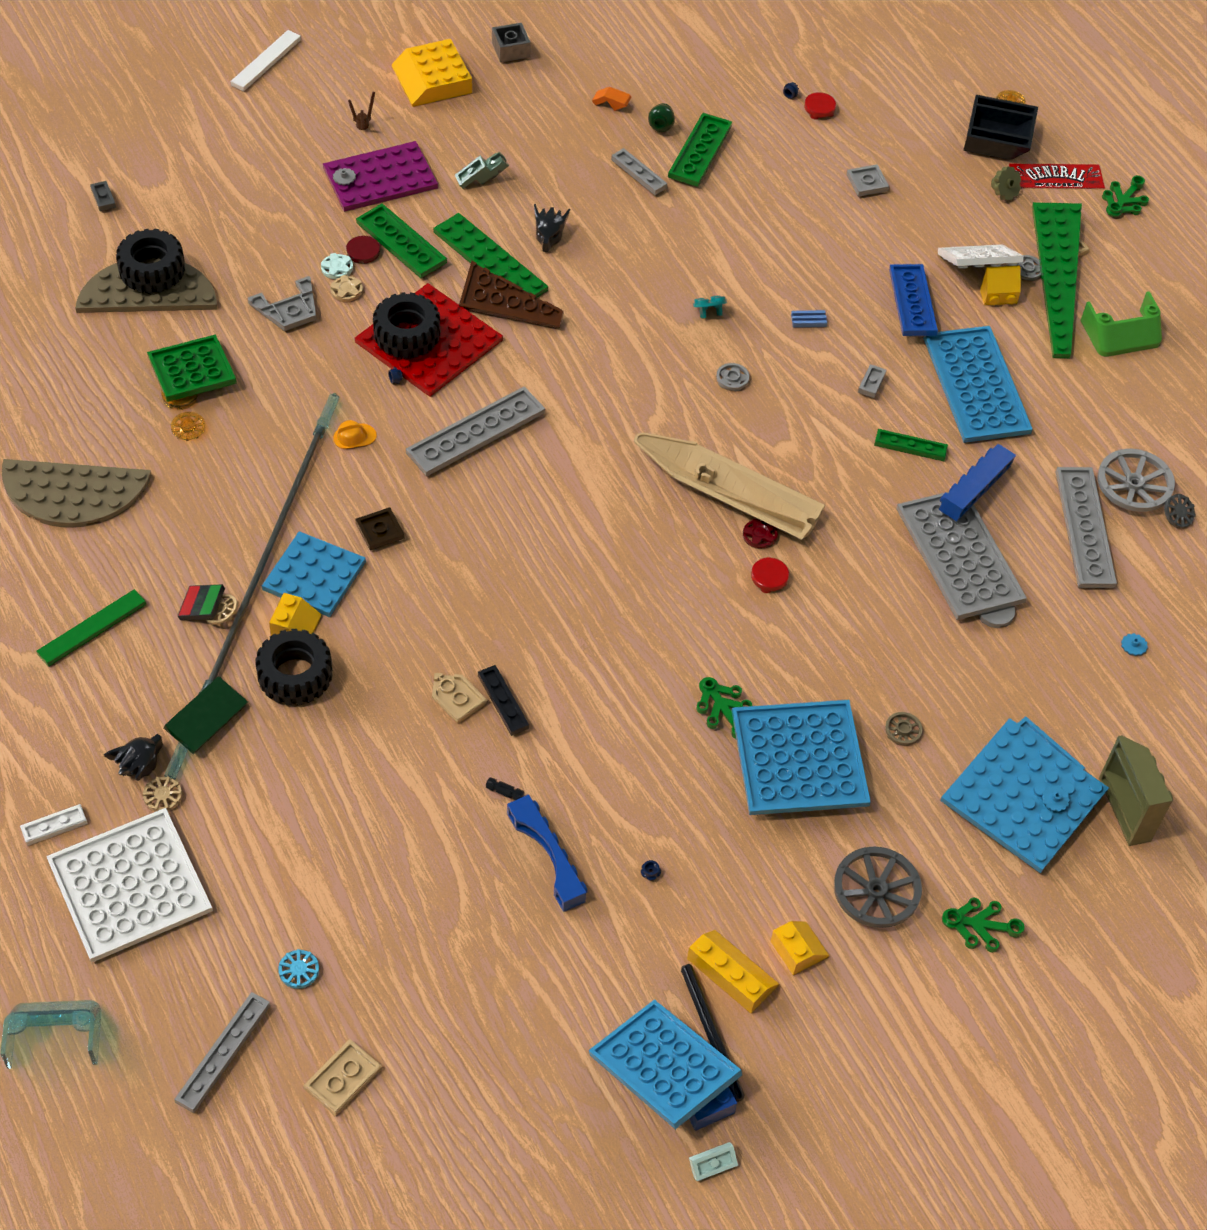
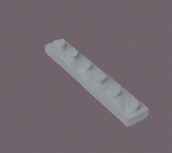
M253 992L250 993L174 1099L175 1103L195 1113L270 1007L269 1001Z

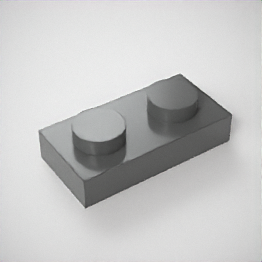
M107 181L90 184L99 211L116 208Z

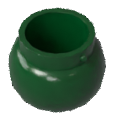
M661 103L653 107L648 116L649 125L658 132H665L671 129L675 122V115L671 106Z

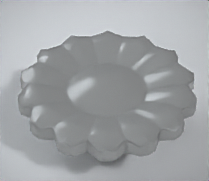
M339 169L333 174V180L339 185H349L356 179V174L351 169Z

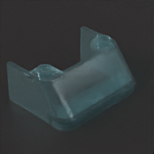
M93 1000L31 1002L15 1005L5 1018L3 1024L0 1054L7 1069L12 1068L15 1034H19L26 1027L73 1025L77 1031H89L88 1053L92 1064L97 1065L101 1025V1009L99 1004Z

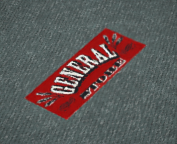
M1009 163V167H1014L1015 171L1020 173L1021 188L1105 189L1099 164Z

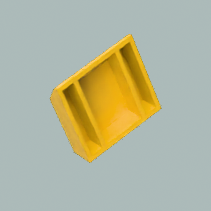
M451 39L406 48L392 63V68L412 107L472 93V77Z

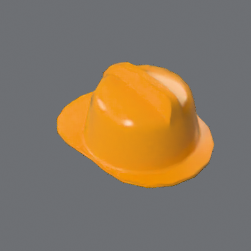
M347 420L340 424L333 436V441L339 448L350 449L370 445L375 441L377 434L375 429L368 424Z

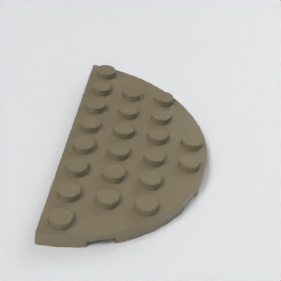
M152 258L144 260L140 263H155L160 261L161 259ZM115 263L98 272L86 283L78 296L75 309L76 313L217 310V300L209 280L199 270L185 263V272L182 279L175 286L172 285L171 289H165L160 293L153 292V294H148L147 292H138L137 289L133 290L125 285L120 278L118 265Z
M3 459L2 464L3 484L14 506L26 516H31L40 520L43 524L56 527H85L88 523L96 521L102 523L116 517L136 502V498L141 492L146 490L152 476L151 470L10 459Z

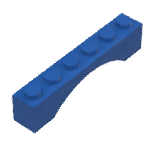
M530 795L508 803L507 815L515 829L536 840L550 856L556 874L554 897L562 911L565 912L585 903L586 893H588L587 887L583 881H579L577 870L574 865H570L568 862L566 851L558 845L559 841L554 832L551 833L548 820L545 816H541L538 803L535 800L533 801Z

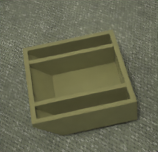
M1120 735L1117 737L1099 776V780L1109 787L1106 796L1128 846L1152 841L1173 801V797L1165 785L1164 776L1159 772L1156 759L1151 755L1149 748Z

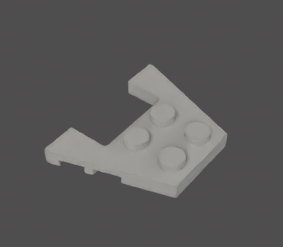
M310 276L295 281L300 294L269 304L262 293L247 298L249 305L283 331L316 320Z

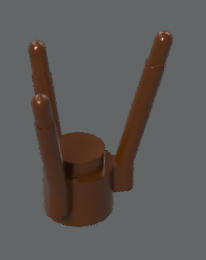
M374 91L371 95L367 115L363 110L356 115L351 100H348L353 121L356 122V127L359 130H366L369 127L375 98Z

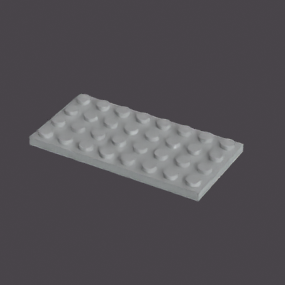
M944 493L897 504L896 509L956 620L1026 603L1027 597L974 505L956 522L939 510L941 505L940 499Z

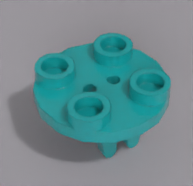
M711 296V300L704 298L694 299L693 307H699L701 318H706V309L709 306L716 308L717 316H722V304L727 303L725 296Z

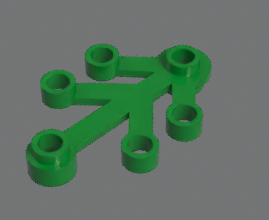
M1134 176L1131 180L1130 188L1124 194L1121 191L1119 182H1111L1110 190H1105L1102 195V199L1108 203L1106 208L1107 214L1111 217H1119L1122 213L1131 212L1133 215H1139L1142 209L1141 206H1147L1149 198L1144 195L1130 197L1136 190L1143 188L1145 179L1142 176ZM1112 192H1115V195L1118 200L1117 202H1114ZM1124 204H1134L1132 206L1122 207Z
M711 677L703 678L699 683L702 697L697 703V712L700 714L707 713L709 707L708 700L711 696L714 700L711 716L707 718V727L710 729L718 727V717L721 710L732 726V737L736 739L730 708L743 707L744 705L750 707L752 702L750 700L739 702L723 698L719 693L730 695L734 699L740 698L742 688L738 685H733L732 687L719 685Z
M975 897L970 898L968 903L961 908L947 909L942 915L943 924L950 929H956L965 939V946L967 948H976L978 938L971 934L964 925L971 926L986 943L987 951L992 953L998 950L999 941L993 938L986 929L1007 932L1011 937H1019L1025 928L1024 923L1016 918L1011 919L1008 923L985 920L991 915H998L1002 906L997 901L990 902L987 908L975 916L966 917L967 913L970 911L977 912L981 906L980 900ZM971 903L977 904V906L974 907L971 905ZM992 906L997 907L998 910H993ZM968 940H973L975 943L971 944ZM989 943L995 944L996 947H991Z

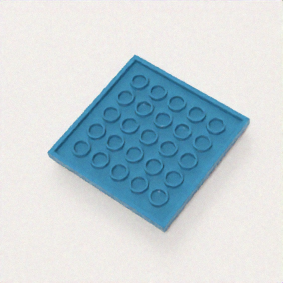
M850 700L732 708L749 815L870 806L871 801Z
M1009 718L944 793L940 801L1041 873L1105 795L1109 787ZM1059 786L1068 793L1070 801L1068 802L1069 806L1065 810L1057 812L1046 808L1041 797L1047 787Z

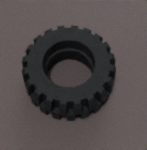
M159 229L138 230L134 234L126 236V240L123 239L117 247L116 260L120 278L125 285L133 290L137 289L138 292H147L148 294H153V292L160 293L165 289H171L172 285L175 286L184 275L185 261L183 248L180 241L174 235H169L167 231H160ZM152 258L161 259L160 261L155 263H140L144 260Z
M402 292L399 295L393 294L390 298L386 297L382 300V303L380 302L373 313L375 342L385 353L393 354L397 358L399 356L403 357V359H408V357L417 358L419 355L427 354L428 350L431 351L438 344L441 333L440 313L437 306L430 299H425V296L420 294L418 296L412 292L410 294ZM403 322L418 324V326L410 329L398 328L395 325Z
M291 629V631L287 632L286 630L280 631L278 635L276 633L270 636V640L266 639L262 643V647L258 649L257 657L255 658L257 678L261 690L265 692L267 697L270 699L274 697V701L280 704L285 702V705L292 706V703L303 705V702H312L314 697L319 698L323 694V690L326 691L330 686L329 682L332 681L333 669L329 647L326 646V642L323 639H319L318 635L315 633L309 634L307 630L302 629V631H298L297 629ZM293 659L304 660L311 664L308 670L297 675H287L277 670L281 664Z

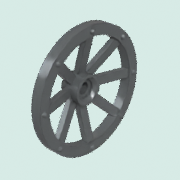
M864 847L848 854L839 864L834 877V893L840 907L855 921L870 927L887 928L901 924L913 915L921 899L922 884L917 870L903 855L884 847ZM870 856L889 859L880 878L875 876ZM863 858L869 881L851 870L849 865ZM895 863L900 865L909 875V877L886 883V879ZM843 874H846L866 889L843 890ZM911 883L913 885L912 900L888 892ZM868 896L860 911L854 908L847 900L848 897ZM884 898L907 906V908L903 912L892 916ZM874 901L878 902L885 918L866 915Z

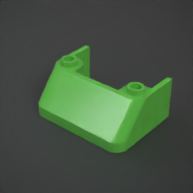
M1150 291L1146 292L1140 308L1143 317L1114 321L1112 316L1107 313L1096 314L1090 301L1086 303L1081 323L1099 355L1108 357L1159 347L1162 341L1161 312Z

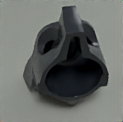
M534 204L536 239L541 243L543 252H548L552 245L561 241L563 229L571 209H568L561 216V211L559 210L556 214L554 207H551L547 213L545 208H543L539 213L536 204Z
M156 734L151 739L145 737L135 738L124 746L106 752L104 757L114 760L117 764L120 763L119 775H136L135 780L139 781L142 777L149 776L155 770L157 754L163 746L162 736Z

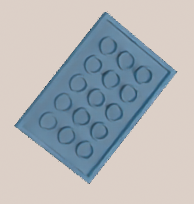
M655 999L589 1050L590 1056L675 1130L742 1076V1071L738 1066Z

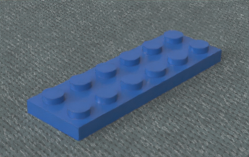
M890 264L889 272L902 336H937L938 329L923 264Z

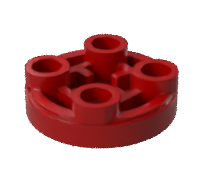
M816 92L806 97L804 108L814 120L833 117L836 110V101L829 94Z
M766 557L755 562L752 567L751 578L753 583L763 593H770L771 591L780 590L787 585L789 570L781 560Z

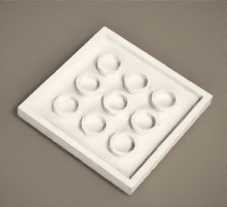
M1003 244L938 248V255L953 263V265L958 266V268H968V265L984 267L985 264L998 267L1003 263H1007L1009 266H1016L1017 263L1023 262L1024 257Z

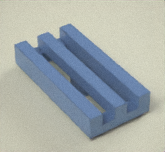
M825 310L791 311L793 328L827 327Z

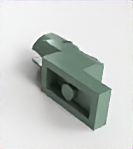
M501 152L493 154L487 160L480 155L456 173L455 177L459 186L463 189L474 180L479 181L483 185L489 179H494L509 164Z

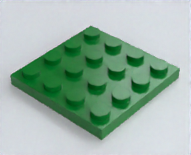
M216 334L147 352L148 359L167 402L237 384L236 377Z

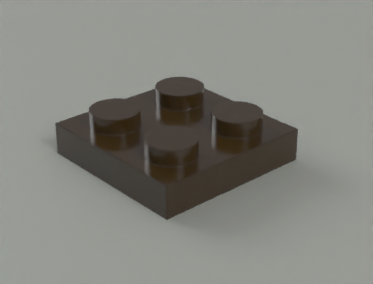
M390 507L355 519L356 525L369 550L405 539L404 532Z

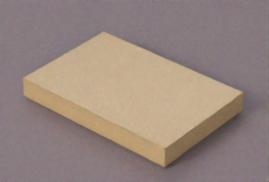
M349 1039L303 1085V1088L336 1117L382 1070V1066Z

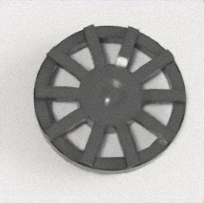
M1175 494L1170 496L1165 502V516L1173 526L1184 528L1192 524L1196 515L1194 511L1195 506L1189 500V497Z

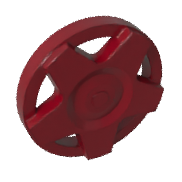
M758 518L749 521L743 528V539L751 547L758 549L768 548L777 540L778 532L776 527Z

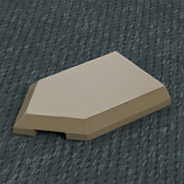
M434 674L432 698L457 723L464 721L488 702L463 675Z

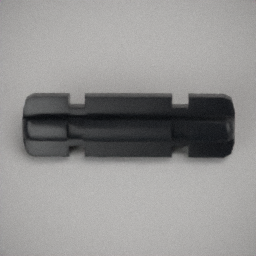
M489 777L486 782L487 789L492 791L495 789L497 793L506 797H513L514 800L524 797L523 790L519 788L514 789V786L502 781L497 782L495 778Z

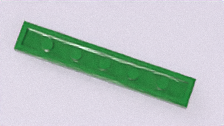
M134 589L36 651L37 655L49 667L144 607L146 601Z

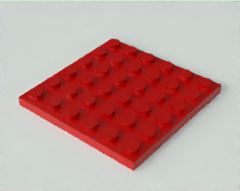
M427 283L416 291L415 294L418 296L420 294L425 296V299H430L437 306L440 313L441 333L439 342L431 351L428 350V353L423 356L419 355L417 358L408 357V359H403L400 356L397 358L393 354L389 355L380 349L375 342L373 324L355 337V343L389 368L393 369V367H396L398 370H401L404 379L431 397L502 342L503 335ZM403 322L395 326L402 329H410L418 326V324Z

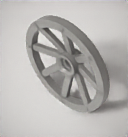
M1121 449L1112 452L1102 461L1097 475L1099 487L1110 501L1124 509L1137 512L1153 511L1164 506L1166 500L1172 496L1175 487L1174 476L1168 465L1154 454L1139 449ZM1124 458L1140 459L1135 473H1131ZM1118 460L1126 477L1108 468L1109 464ZM1145 461L1159 469L1145 477L1141 475ZM1105 473L1123 484L1108 485ZM1164 475L1167 487L1145 483ZM1127 490L1129 492L1127 499L1120 497L1114 491ZM1144 490L1165 494L1161 498L1153 500ZM1138 493L1147 503L1132 502L1134 494Z

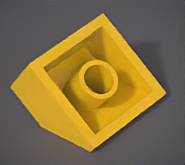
M1020 265L986 267L980 289L984 305L1018 303L1021 293Z
M283 593L269 622L271 636L275 633L278 635L283 630H286V632L291 631V629H297L298 631L303 629L312 634L319 623L321 613L303 598Z
M790 921L773 930L770 942L792 975L829 957V954L807 922Z

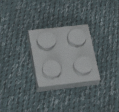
M878 164L847 170L846 175L858 197L889 190V185Z

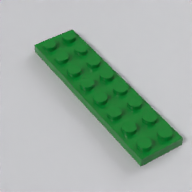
M460 213L455 214L433 228V232L470 264L471 261L476 262L480 267L489 269L491 273L509 280L523 288L524 291L536 295L537 298L548 291V285Z

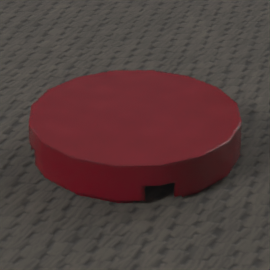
M357 236L348 241L346 245L347 256L355 263H370L378 258L380 245L373 237Z

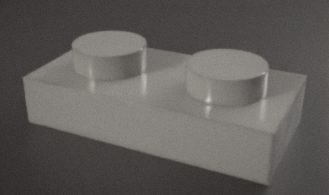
M870 364L859 386L858 393L875 398L887 370Z

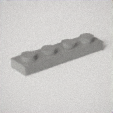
M624 148L612 155L611 160L652 194L657 195L667 189V183Z

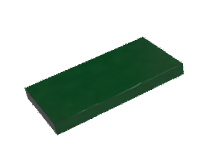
M218 676L164 725V729L194 755L247 705L248 701Z

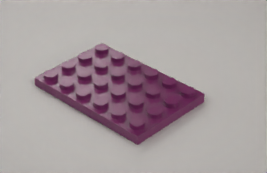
M416 141L323 163V169L344 212L438 189V183ZM339 169H351L356 174V179L349 185H339L333 180V174Z

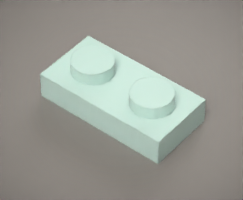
M730 1142L689 1157L693 1177L696 1181L738 1166L734 1147Z

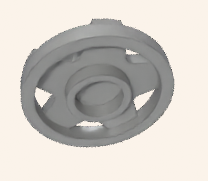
M1023 255V260L1025 261L1017 263V265H1020L1021 278L1030 281L1037 280L1041 277L1039 259L1030 255Z
M727 363L717 370L716 379L721 388L740 391L749 382V372L740 364Z

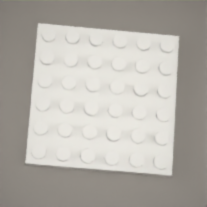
M166 808L46 856L91 963L213 911Z

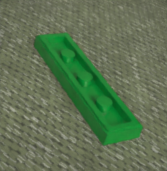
M878 429L874 446L943 462L945 461L948 444Z

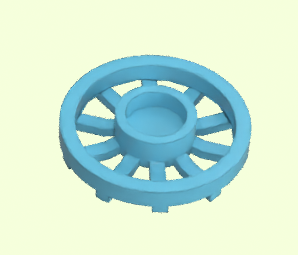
M300 949L286 953L278 967L280 979L285 985L295 989L311 985L319 974L317 958L310 951ZM297 955V960L295 961L292 956ZM300 955H305L303 960H300ZM309 957L313 960L311 962L305 963ZM287 959H289L292 962V964L285 962ZM315 964L316 970L307 967ZM283 966L290 968L288 970L282 971ZM291 973L288 979L284 978L283 975ZM307 973H314V975L309 978ZM293 978H296V979H297V984L292 983V982H290V981H291ZM305 978L307 980L304 983H300V979Z

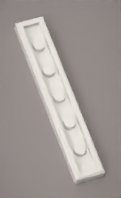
M287 30L230 81L231 86L244 92L301 40V36Z

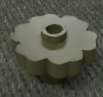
M1003 167L1001 171H997L991 181V186L995 190V194L1000 196L1001 200H1012L1014 196H1018L1021 190L1020 173L1015 171L1014 167Z

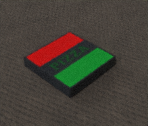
M223 584L189 586L178 613V618L180 620L214 619L225 591Z

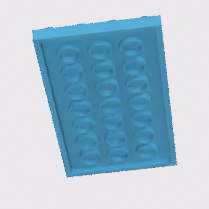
M990 326L937 332V336L923 337L964 443L1032 433V426Z

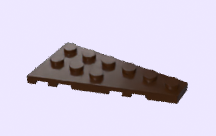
M471 261L459 303L460 307L469 311L560 329L564 315L562 309L547 301H542L536 295L524 291L520 286L491 273L489 269L482 268L476 262Z

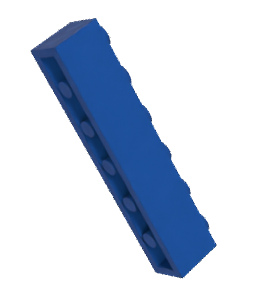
M997 444L993 449L990 448L985 457L982 456L978 460L976 466H971L967 475H962L958 484L954 483L949 493L945 492L940 499L941 505L939 510L957 522L1011 467L1016 455L1000 444Z

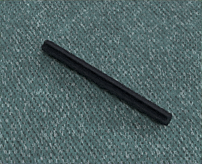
M691 964L681 967V972L710 1045L730 1060L693 966ZM737 1079L729 1086V1089L736 1102L744 1099L745 1095Z

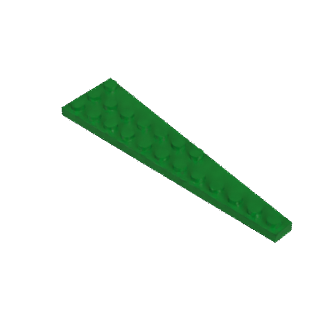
M1033 202L1032 204L1052 358L1070 359L1082 203Z

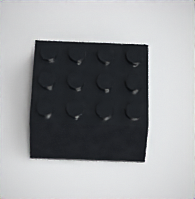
M976 94L963 151L1008 160L1029 152L1038 107Z

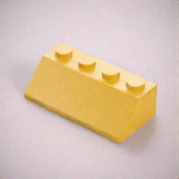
M716 930L702 934L689 947L687 960L749 1013H752L779 986L777 981Z

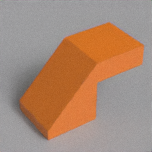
M609 86L598 90L592 102L598 105L608 101L613 110L616 111L627 107L632 96Z

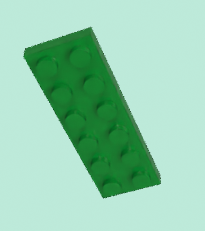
M702 113L669 170L668 178L698 187L729 133L732 121Z
M383 203L356 218V223L421 279L447 263V258Z

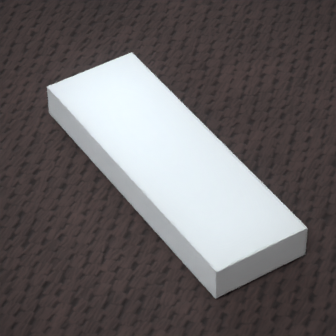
M81 804L21 825L20 828L25 842L29 846L88 823Z

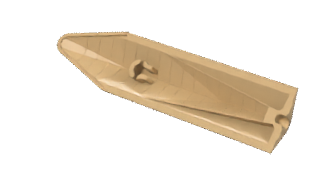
M638 433L634 438L635 444L671 477L801 540L812 533L825 507L824 504L698 445L697 442L650 433Z

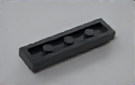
M496 665L478 671V677L510 735L513 736L528 730L529 723Z

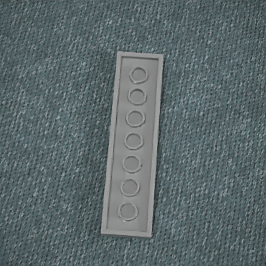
M524 386L406 448V454L427 477L545 414V408Z
M1057 467L1055 473L1078 588H1115L1117 582L1093 468Z

